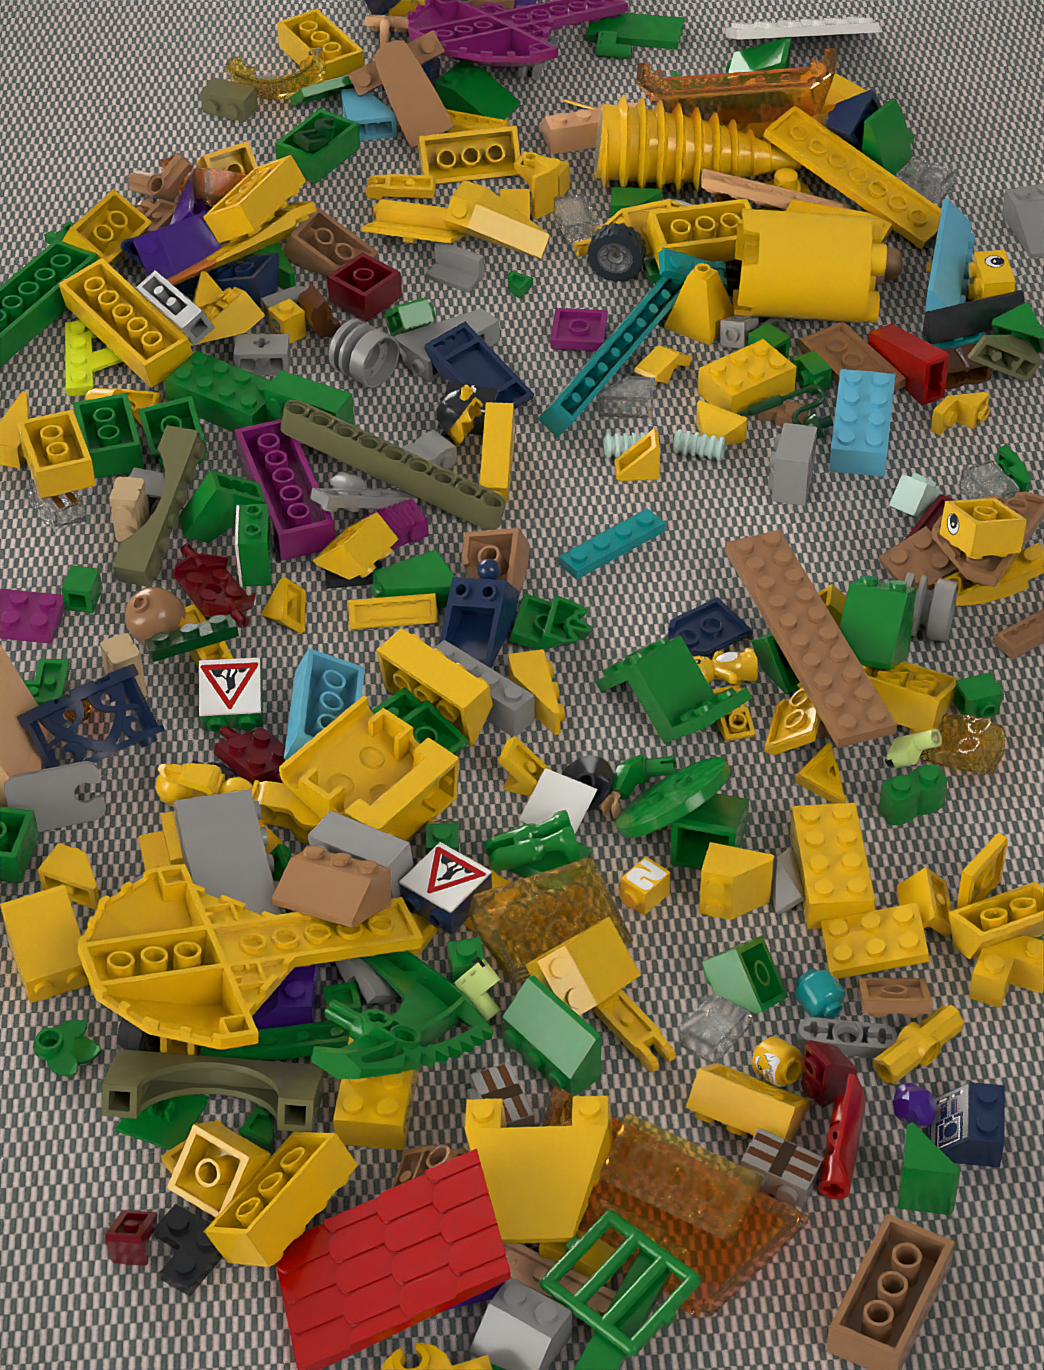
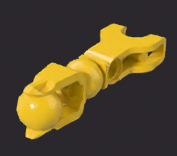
M161 764L158 767L160 774L157 776L155 789L160 797L159 800L170 806H174V801L251 789L253 801H259L260 821L265 824L288 828L296 839L305 844H309V833L322 820L283 783L259 782L255 780L252 785L248 780L241 777L225 780V774H222L220 767L210 764Z

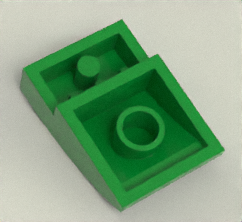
M892 98L865 120L862 153L901 180L911 171V144L901 108L897 100Z
M406 687L371 710L376 714L384 708L412 726L413 736L419 744L430 738L453 754H456L469 744V740L428 700L422 704Z

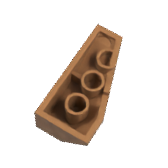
M519 528L465 532L462 562L466 569L467 577L481 579L477 573L479 563L484 559H494L501 568L500 576L496 580L508 581L521 593L528 568L530 544Z

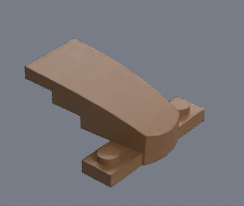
M434 30L407 44L404 40H394L384 44L374 54V61L348 74L359 97L382 85L384 86L390 104L411 149L417 147L419 136L442 134L455 127L436 90L421 67L424 63L445 53Z

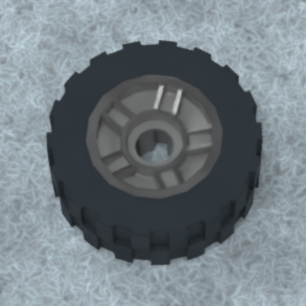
M622 223L606 224L602 228H598L592 236L587 252V260L590 263L591 269L598 276L613 282H624L627 279L634 278L641 271L646 254L645 241L642 239L641 234L636 232L631 226L628 227Z

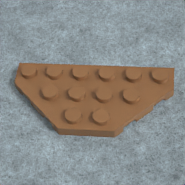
M1025 491L1015 493V498L1002 499L1001 495L980 497L979 499L996 498L1027 520L1021 550L1044 520V496ZM942 514L932 528L931 537L966 579L975 581L982 586L995 587L1019 553L1008 554L1006 557L989 555L983 556L982 559L967 557L962 550L952 546L947 539L939 534Z

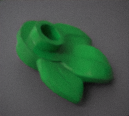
M79 1019L64 1021L57 1028H45L37 1034L33 1042L36 1056L42 1060H47L48 1068L52 1072L66 1077L77 1075L78 1064H86L94 1060L101 1053V1047L84 1036L88 1023L85 1020Z

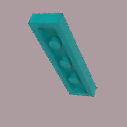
M647 508L559 555V565L577 580L665 532L666 523Z

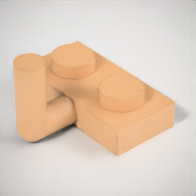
M369 14L365 16V26H371L373 31H380V47L389 42V27L394 28V32H408V17Z

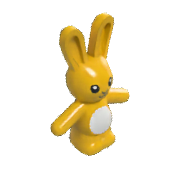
M751 647L745 648L741 653H724L719 650L714 653L711 660L705 656H693L709 685L713 680H720L734 685L742 684L743 680L757 681V656Z

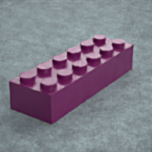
M282 419L235 429L237 455L247 479L260 483L265 504H268L272 540L281 561L322 552L335 539V526L330 512L321 509V504L310 499L312 488H319L299 441L285 435L281 431Z

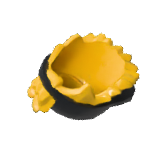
M468 385L461 389L452 390L447 395L442 396L436 409V419L443 429L441 435L444 437L448 434L456 447L463 442L464 438L473 429L474 417L481 415L479 407L483 406L482 402L475 397L477 394L473 392V388H470Z

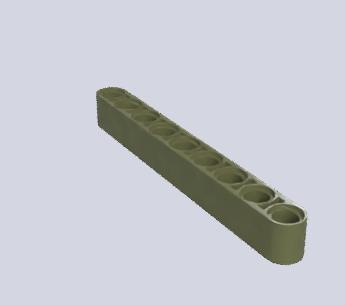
M299 400L286 402L281 422V431L285 435L481 528L495 530L500 527L506 505V499L502 495Z

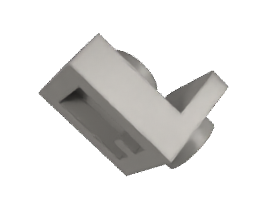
M733 315L721 320L720 345L722 347L740 349L746 347L747 335L749 331L757 328L759 317Z

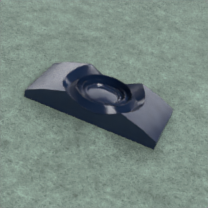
M466 321L431 340L424 346L430 360L443 378L450 382L498 389L495 403H514V409L534 397V393Z

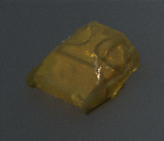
M943 715L941 718L942 723L938 728L942 737V743L939 747L923 750L921 753L923 761L956 770L979 772L981 775L993 774L1004 755L1006 733L1003 725L993 724L987 717Z

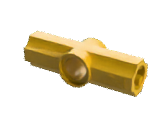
M951 1004L949 1006L942 1005L921 1023L917 1024L914 1021L905 1026L898 1035L896 1042L873 1060V1068L876 1070L878 1077L886 1084H895L919 1064L923 1067L929 1065L938 1056L942 1046L964 1029L965 1021L962 1019L960 1012Z

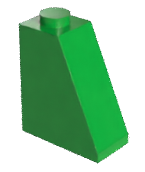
M210 470L179 515L183 536L191 540L209 543L235 526L236 505L266 503L260 483Z
M435 549L372 571L373 584L370 585V589L374 598L436 593L437 608H446L452 578L455 576Z

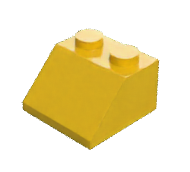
M248 141L205 154L197 161L205 185L211 189L212 194L218 201L226 196L255 167H258Z
M376 512L346 527L313 559V562L317 566L348 580L359 575L364 578L376 568L374 563L377 560L381 561L392 553L393 550L390 547L398 538L379 513Z
M710 842L701 870L699 914L732 920L769 903L772 891L774 855Z
M216 1121L193 1124L167 1189L216 1218L267 1162L271 1153Z

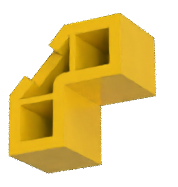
M1021 935L983 948L972 973L969 999L1001 1008L1010 984L1043 994L1044 940Z

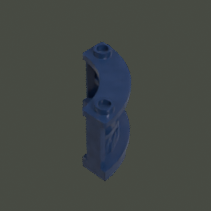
M134 664L115 670L96 681L92 680L70 690L71 697L66 694L57 699H51L17 716L22 728L26 727L46 769L59 766L51 748L61 740L68 744L62 748L60 758L65 753L70 752L74 755L72 763L82 761L96 763L138 743L143 748L158 740L156 735L165 729L163 724L158 726L135 679V676L139 675ZM107 694L110 698L108 703L115 701V706L102 704L100 700L101 695ZM85 699L93 708L100 712L115 713L113 725L104 741L86 738L73 733L83 719L84 707L82 701ZM132 710L135 717L126 716V711ZM65 711H71L75 715L73 723L68 728L63 726L69 721L63 718ZM38 722L55 736L49 744ZM131 722H138L142 731H134L131 728ZM121 733L130 738L115 745ZM84 749L100 752L83 760L85 755Z

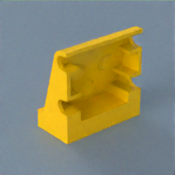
M363 695L280 765L279 773L286 787L321 819L329 811H333L409 842L426 827L427 821H433L457 799L459 757L430 738L419 744L413 736L412 726L384 708L374 714L368 706V697Z

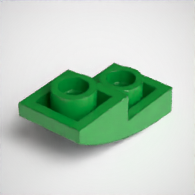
M1007 445L998 448L995 471L1006 479L1005 490L1013 497H1015L1017 492H1029L1030 476L1021 459Z

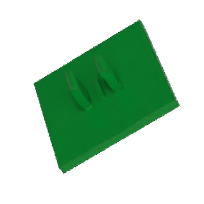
M193 1094L159 1101L144 1109L137 1119L122 1118L116 1127V1132L171 1150L187 1139L193 1124H196L210 1099L202 1094Z

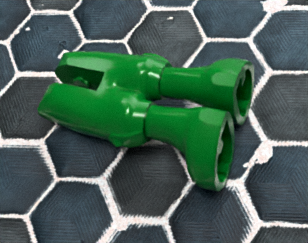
M566 809L554 813L551 818L537 825L534 823L525 824L484 842L486 853L489 856V863L494 872L513 869L538 861L544 857L545 853L551 851L563 852L571 863L581 861L576 836Z

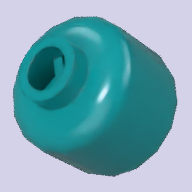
M811 969L798 979L795 997L810 1017L832 1019L842 1011L845 990L829 971Z

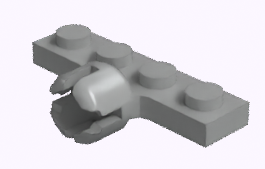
M340 472L331 479L330 485L336 488H312L310 496L311 500L321 504V509L336 512L338 508L352 512H359L360 508L378 511L384 507L388 508L389 505L393 506L399 502L403 503L404 500L408 501L410 498L416 504L418 502L417 497L403 490L367 488L365 481L361 477L350 472Z

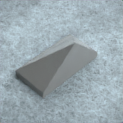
M791 848L774 857L771 895L775 912L778 915L805 900L794 851Z

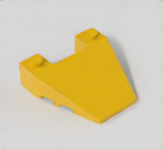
M609 1095L573 1096L572 1126L507 1127L502 1099H467L464 1129L469 1152L475 1149L478 1151L503 1244L569 1242L576 1235L588 1206V1198L593 1187H596L605 1159L608 1160L612 1150V1115Z

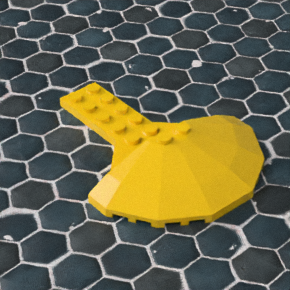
M178 864L150 868L143 872V878L137 882L131 883L128 881L123 884L121 891L114 896L109 897L105 895L100 898L97 911L93 917H90L84 936H80L78 940V954L95 1000L147 1034L222 1050L258 1044L259 1032L252 1016L294 967L419 949L423 945V936L402 897L391 898V905L354 927H348L300 912L275 915L263 911L261 914L246 909V903L225 895L216 898L206 894L204 887L193 883L186 865Z

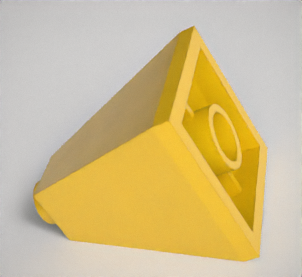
M700 263L687 275L665 323V329L707 345H711L720 336L721 320L733 316L734 307L717 270L710 268L708 264Z

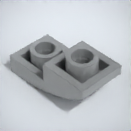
M352 958L335 961L338 972L345 983L356 981L367 1003H391L398 996L395 989L362 959Z

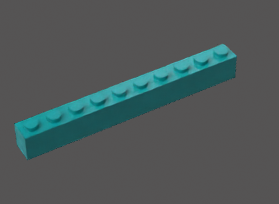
M661 276L538 417V420L556 437L562 434L577 419L672 308L684 282Z

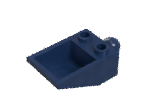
M484 559L477 568L478 576L481 579L452 578L439 643L445 640L484 665L492 668L514 621L520 592L508 581L496 580L501 573L499 563L494 559Z

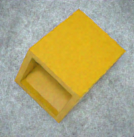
M64 884L0 904L9 946L29 1003L46 1000L52 996L90 985L78 954V940L81 933Z

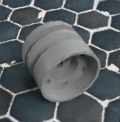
M354 318L341 325L335 333L328 352L329 363L337 371L352 377L367 387L375 388L387 381L398 363L400 348L395 337L376 329L360 319Z
M908 572L904 582H907V586L916 588L911 636L916 637L920 626L926 625V638L928 640L946 643L955 611L958 582L939 578L934 590H928V577L922 575L919 587L917 588L915 587L916 574Z

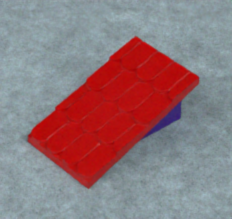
M477 1149L425 1170L424 1175L388 1189L373 1200L323 1220V1224L305 1231L301 1236L294 1239L283 1251L282 1258L276 1263L297 1370L324 1369L440 1312L491 1300L502 1285L511 1279L509 1264Z

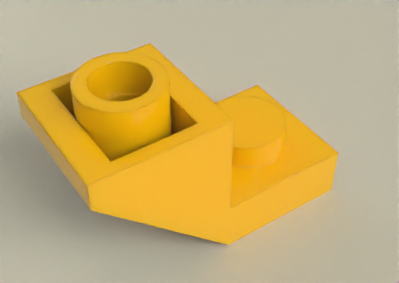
M658 345L635 367L634 372L642 375V381L654 386H657L658 382L668 384L674 368L678 369L679 365L689 367L693 357L675 349Z
M979 392L946 396L933 410L931 432L941 435L948 427H952L955 422L974 429L981 421H985L989 415L990 406H988L990 394Z

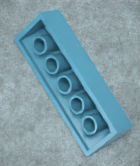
M944 198L925 312L965 303L969 280L968 266L972 261L975 234L971 233L972 223L949 199Z

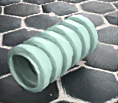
M678 429L673 442V450L676 454L680 451L683 455L691 453V456L695 457L697 454L700 458L708 456L709 460L716 458L717 461L723 459L726 448L725 437L721 436L720 439H717L716 435L708 437V434L705 433L703 436L699 432L691 434V431H686L684 433L682 429Z
M641 432L640 435L632 433L631 436H628L627 433H623V436H619L618 433H615L614 436H610L609 433L604 436V454L606 458H611L612 455L618 458L643 438L645 433Z

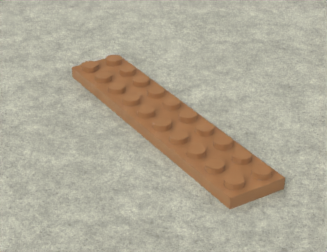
M781 530L725 542L727 556L837 748L896 734V722Z

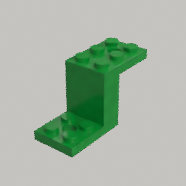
M681 635L669 640L668 636H665L656 642L635 650L625 656L624 660L602 671L604 677L595 682L600 691L603 692L628 681L664 744L708 727L753 698L747 687L737 691L731 687L720 694H714Z

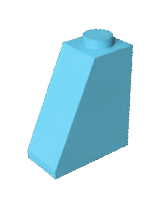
M355 88L341 89L343 116L359 123L360 141L397 137L396 115L371 92L359 97Z

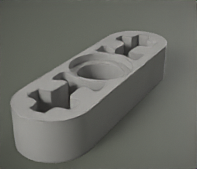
M809 1017L800 1022L797 1041L804 1050L805 1043L814 1040L836 1045L844 1055L876 1058L896 1042L897 1033L891 1026L886 1024ZM810 1032H817V1037H810ZM828 1033H832V1040L828 1039ZM842 1033H850L856 1037V1040L851 1043H845L838 1036ZM863 1036H867L866 1043H862ZM878 1038L884 1039L885 1044H879Z

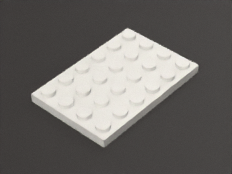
M857 16L847 17V19L824 18V20L756 21L754 24L736 22L731 23V27L725 28L726 37L738 40L878 33L879 23L873 22V18Z

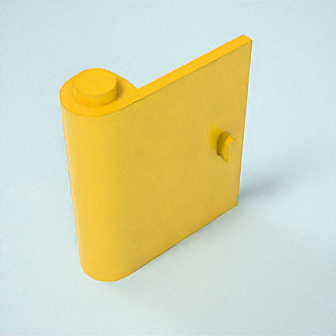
M380 199L379 203L374 205L373 218H376V220L362 226V232L403 237V242L415 243V239L451 244L467 235L446 227L443 219L447 207Z

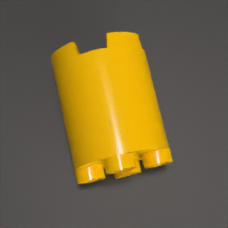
M742 209L743 220L738 221L735 259L741 260L742 265L739 290H733L734 315L877 323L880 293L875 291L876 276H884L887 260V246L882 244V218Z

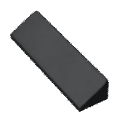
M1022 290L927 311L924 316L923 335L930 344H936L993 330V319L1025 303L1024 293Z

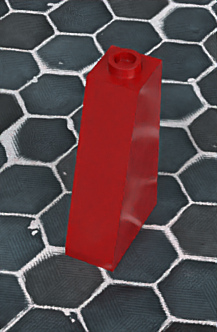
M893 324L869 332L868 344L906 378V387L903 388L921 406L944 398L949 354Z

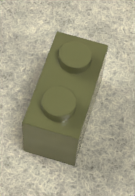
M213 77L200 92L203 113L246 122L258 108L257 91L254 86Z

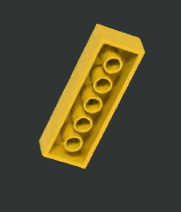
M103 258L59 283L65 306L150 388L164 381L166 377L193 354L189 338Z

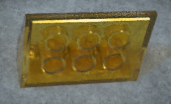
M592 857L474 894L468 910V915L481 942L513 983L531 976L525 964L607 917H610L625 945L633 941Z

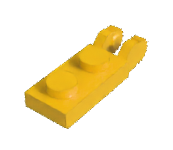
M374 174L369 176L367 180L368 185L365 193L367 197L372 199H381L383 196L419 199L434 198L436 177L431 175Z
M622 989L594 1007V1013L634 1056L637 1055L640 1063L649 1072L652 1073L659 1069V1063L648 1047L654 1045L657 1053L666 1062H671L675 1059V1050L662 1035V1031Z

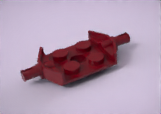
M184 544L180 551L186 558L175 565L173 577L204 616L213 617L230 614L239 628H242V626L243 628L246 627L250 620L244 613L253 607L256 593H252L248 597L226 569L227 557L204 553L199 554L193 549L191 544Z

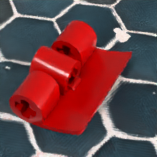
M849 1074L845 1095L838 1096L834 1101L830 1129L827 1133L825 1158L822 1163L818 1190L822 1195L830 1199L840 1200L848 1197L850 1194L866 1107L864 1090L855 1074Z

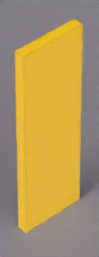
M563 99V102L570 103L583 108H598L570 99Z

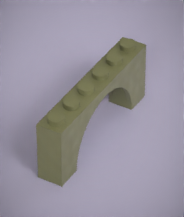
M118 1049L102 1083L101 1116L137 1119L144 1109L165 1099L193 1094H217L238 1097L261 1105L276 1118L277 1130L312 1132L323 1095L324 1070L313 1064Z

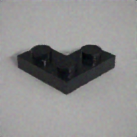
M174 1204L153 1229L155 1238L178 1250L162 1268L160 1277L162 1281L190 1297L222 1259V1255L204 1232L211 1223Z

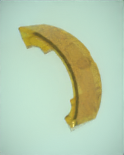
M323 47L311 48L307 60L300 62L301 70L289 75L257 78L255 66H246L241 56L229 57L225 64V69L233 82L256 87L257 97L267 100L289 99L299 89L317 84L327 71Z

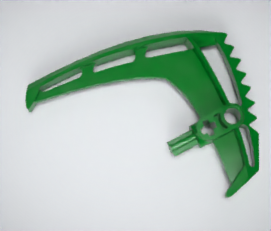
M289 909L287 910V913L296 912V911L289 910ZM409 951L392 952L359 958L381 975L402 997L403 1002L398 1011L393 1016L377 1009H367L358 1013L333 999L330 1001L329 1007L325 1009L324 1015L327 1019L349 1030L350 1038L354 1039V1042L342 1048L316 1046L313 1048L310 1059L314 1064L336 1079H361L400 1074L403 1071L418 1070L419 1065L434 1067L435 1062L447 1063L449 1057L460 1058L462 1052H472L474 1046H482L484 1040H491L494 1032L474 1004L457 986ZM458 1021L471 1028L451 1039L428 1046L447 1033Z

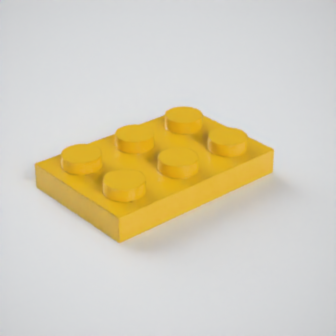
M918 902L821 921L829 972L836 979L930 962Z

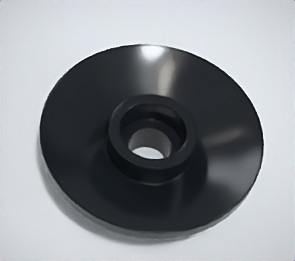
M594 755L584 756L573 761L561 774L597 789L586 812L595 809L604 802L611 792L614 782V773L610 764L603 758Z

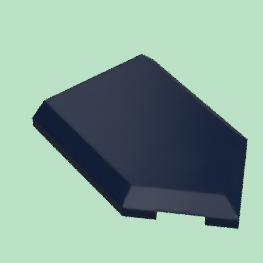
M717 597L671 619L667 636L671 640L681 635L692 656L700 655L707 657L753 634V630Z

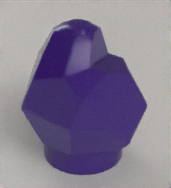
M906 1083L901 1085L894 1094V1115L899 1120L907 1124L913 1122L916 1126H930L933 1123L937 1111L933 1094L930 1091L920 1088L914 1083Z

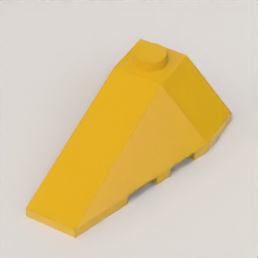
M466 180L462 181L452 195L443 219L446 227L541 260L550 239V234L489 188Z

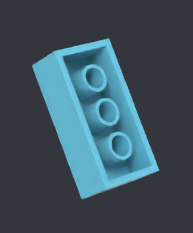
M840 370L829 472L885 477L896 374Z
M308 648L295 671L284 752L285 760H288L362 697L365 667Z

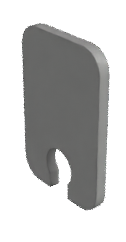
M90 761L9 777L4 784L7 806L10 808L34 810L39 832L100 819L106 811L103 794L93 796L87 801L79 800L74 795L75 788L79 784H96L101 782L97 766Z

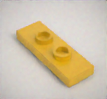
M446 109L455 126L448 130V132L509 126V121Z
M436 593L348 600L350 630L438 623Z

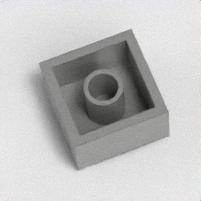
M784 423L781 434L776 433L774 450L777 451H771L769 468H772V471H774V473L770 472L768 489L772 490V501L805 506L814 472L817 427Z

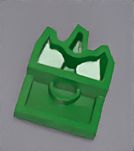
M524 593L509 641L534 650H545L570 645L578 640H585L593 627L580 619L584 618L588 609L572 600L557 595L554 596L552 602Z

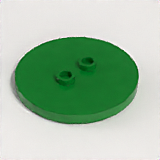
M712 757L676 771L631 801L615 820L617 830L622 837L635 838L657 831L677 821L702 805L720 790L728 780L731 769L724 758Z

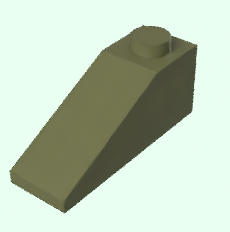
M983 335L967 355L970 360L1025 382L1030 379L1043 363L1030 342L1013 335Z

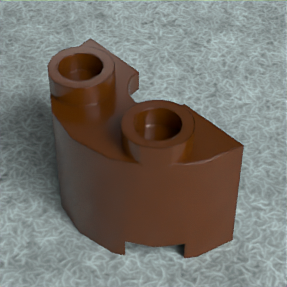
M312 284L306 291L300 293L298 297L300 308L305 312V321L320 338L334 337L341 324L336 317H333V311L327 301Z

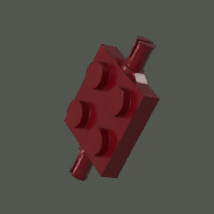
M224 725L220 729V735L226 740L215 743L214 754L252 785L255 780L259 782L283 783L279 773V766L286 761L284 759V744L263 727L244 734H238L229 725Z

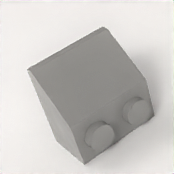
M511 1277L489 1302L470 1347L469 1354L475 1358L488 1355L491 1364L506 1370H547L572 1336V1311Z

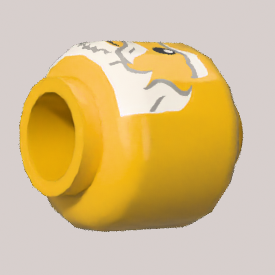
M771 1036L755 1047L752 1068L758 1076L772 1085L785 1087L796 1082L801 1076L803 1056L801 1051L778 1036Z

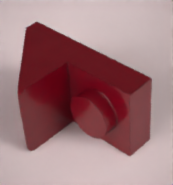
M122 1210L105 1234V1242L113 1263L147 1266L149 1260V1238L157 1225V1212Z

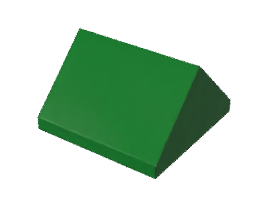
M1028 302L993 319L992 328L995 335H1013L1030 342L1036 352L1044 354V331Z
M913 1122L906 1127L900 1171L898 1209L949 1215L954 1212L961 1170Z

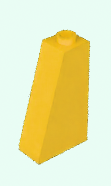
M486 402L479 485L502 495L506 499V503H509L515 445L514 403Z

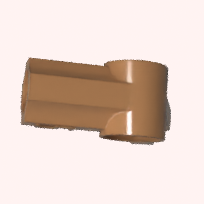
M177 152L160 174H151L140 170L131 173L128 179L129 189L139 194L173 202L178 196L179 184L194 165Z

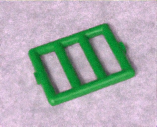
M606 1210L579 1239L574 1236L565 1246L566 1253L541 1278L539 1284L542 1290L564 1307L571 1310L573 1314L628 1356H635L662 1326L668 1328L677 1318L676 1311L699 1287L702 1278L696 1271L615 1211ZM610 1227L624 1236L626 1240L575 1294H572L558 1283ZM640 1248L652 1257L654 1261L607 1312L601 1316L586 1303L626 1260ZM668 1269L683 1282L631 1338L614 1325L660 1275Z

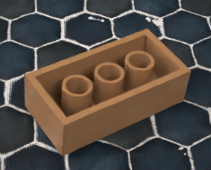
M886 1213L829 1326L826 1351L868 1370H901L951 1267L955 1241Z

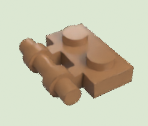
M150 197L144 201H139L135 208L152 222L146 234L170 225L177 204L163 199H159L154 204L153 199Z

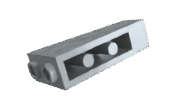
M156 270L136 287L138 292L186 335L192 344H198L215 328L199 307Z
M481 308L396 335L394 337L397 339L400 348L398 363L403 364L427 382H431L441 375L424 349L426 343L466 321L486 344L491 347L500 341L499 319Z

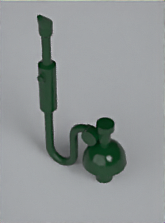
M810 385L783 396L778 394L749 405L746 410L736 414L740 416H754L780 406L788 399L816 390L820 393L819 400L799 407L792 415V424L802 425L797 419L798 415L821 405L826 395L822 387ZM812 413L804 421L806 426L817 427L816 439L824 438L823 429L834 426L830 415L818 419L816 414Z

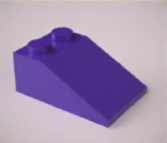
M206 211L133 239L147 276L156 270L161 276L168 279L221 248L203 218L207 214Z

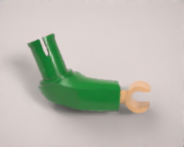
M641 754L629 758L618 765L614 773V782L609 793L610 795L600 804L603 816H606L607 812L611 810L613 818L616 819L621 812L618 800H627L637 784L647 783L650 777L667 776L677 771L675 769L677 768L675 756L648 759L647 756Z

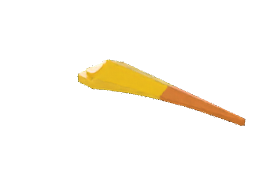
M314 201L289 202L282 209L273 213L275 217L261 225L262 229L255 235L248 236L245 234L237 241L227 243L205 259L166 280L174 286L200 275L201 271H210L289 238L297 225L296 223L309 219L308 214L317 211Z

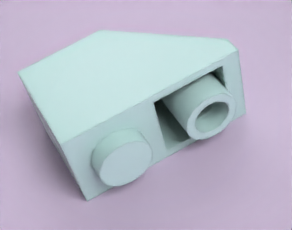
M913 472L912 476L909 477L902 474L889 506L921 519L939 494L943 492L935 488L936 482Z

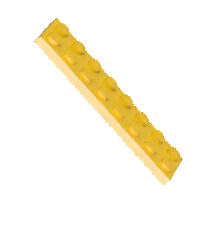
M795 105L765 129L763 135L765 139L869 213L892 223L893 230L921 250L937 236L941 208Z

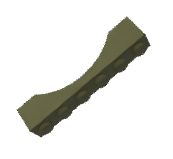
M166 426L158 446L165 468V486L162 497L155 512L148 521L132 536L121 542L112 565L119 582L151 587L154 577H158L161 569V558L163 553H167L169 549V537L172 529L175 530L178 525V513L181 506L186 504L189 484L194 482L197 463L199 459L203 458L205 453V444L202 443L199 431Z

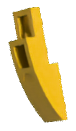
M1040 543L1021 550V553L1018 554L995 587L982 586L975 581L968 580L960 571L943 578L958 582L955 606L987 603L1028 589V580L1044 573V548Z

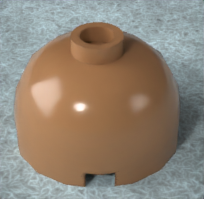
M146 587L130 598L126 605L124 616L127 629L137 641L145 645L144 640L152 638L154 634L179 630L181 628L179 624L182 617L185 619L186 612L184 604L169 590L161 587Z

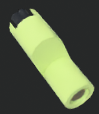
M931 729L895 738L887 753L885 763L888 767L894 766V769L916 764L922 750L941 745L942 737L937 729Z
M477 957L472 961L475 965L456 980L454 984L465 993L487 1022L501 1009L486 991L501 979L485 959L481 960Z

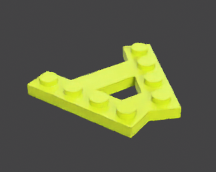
M80 320L65 322L67 397L86 395L88 391L94 389L95 371L123 362L109 347L93 352V339L98 337Z

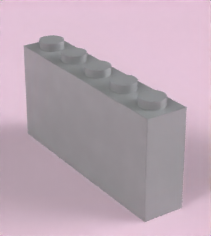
M251 789L174 801V820L183 860L193 883L204 887L206 894L216 898L225 895L246 903V909L261 914L263 911L275 915L286 914L285 908L271 904V898L279 881H273L271 873L275 871L272 854H266L265 846H268L267 832L265 827L259 826L258 820L261 819L259 801H253Z

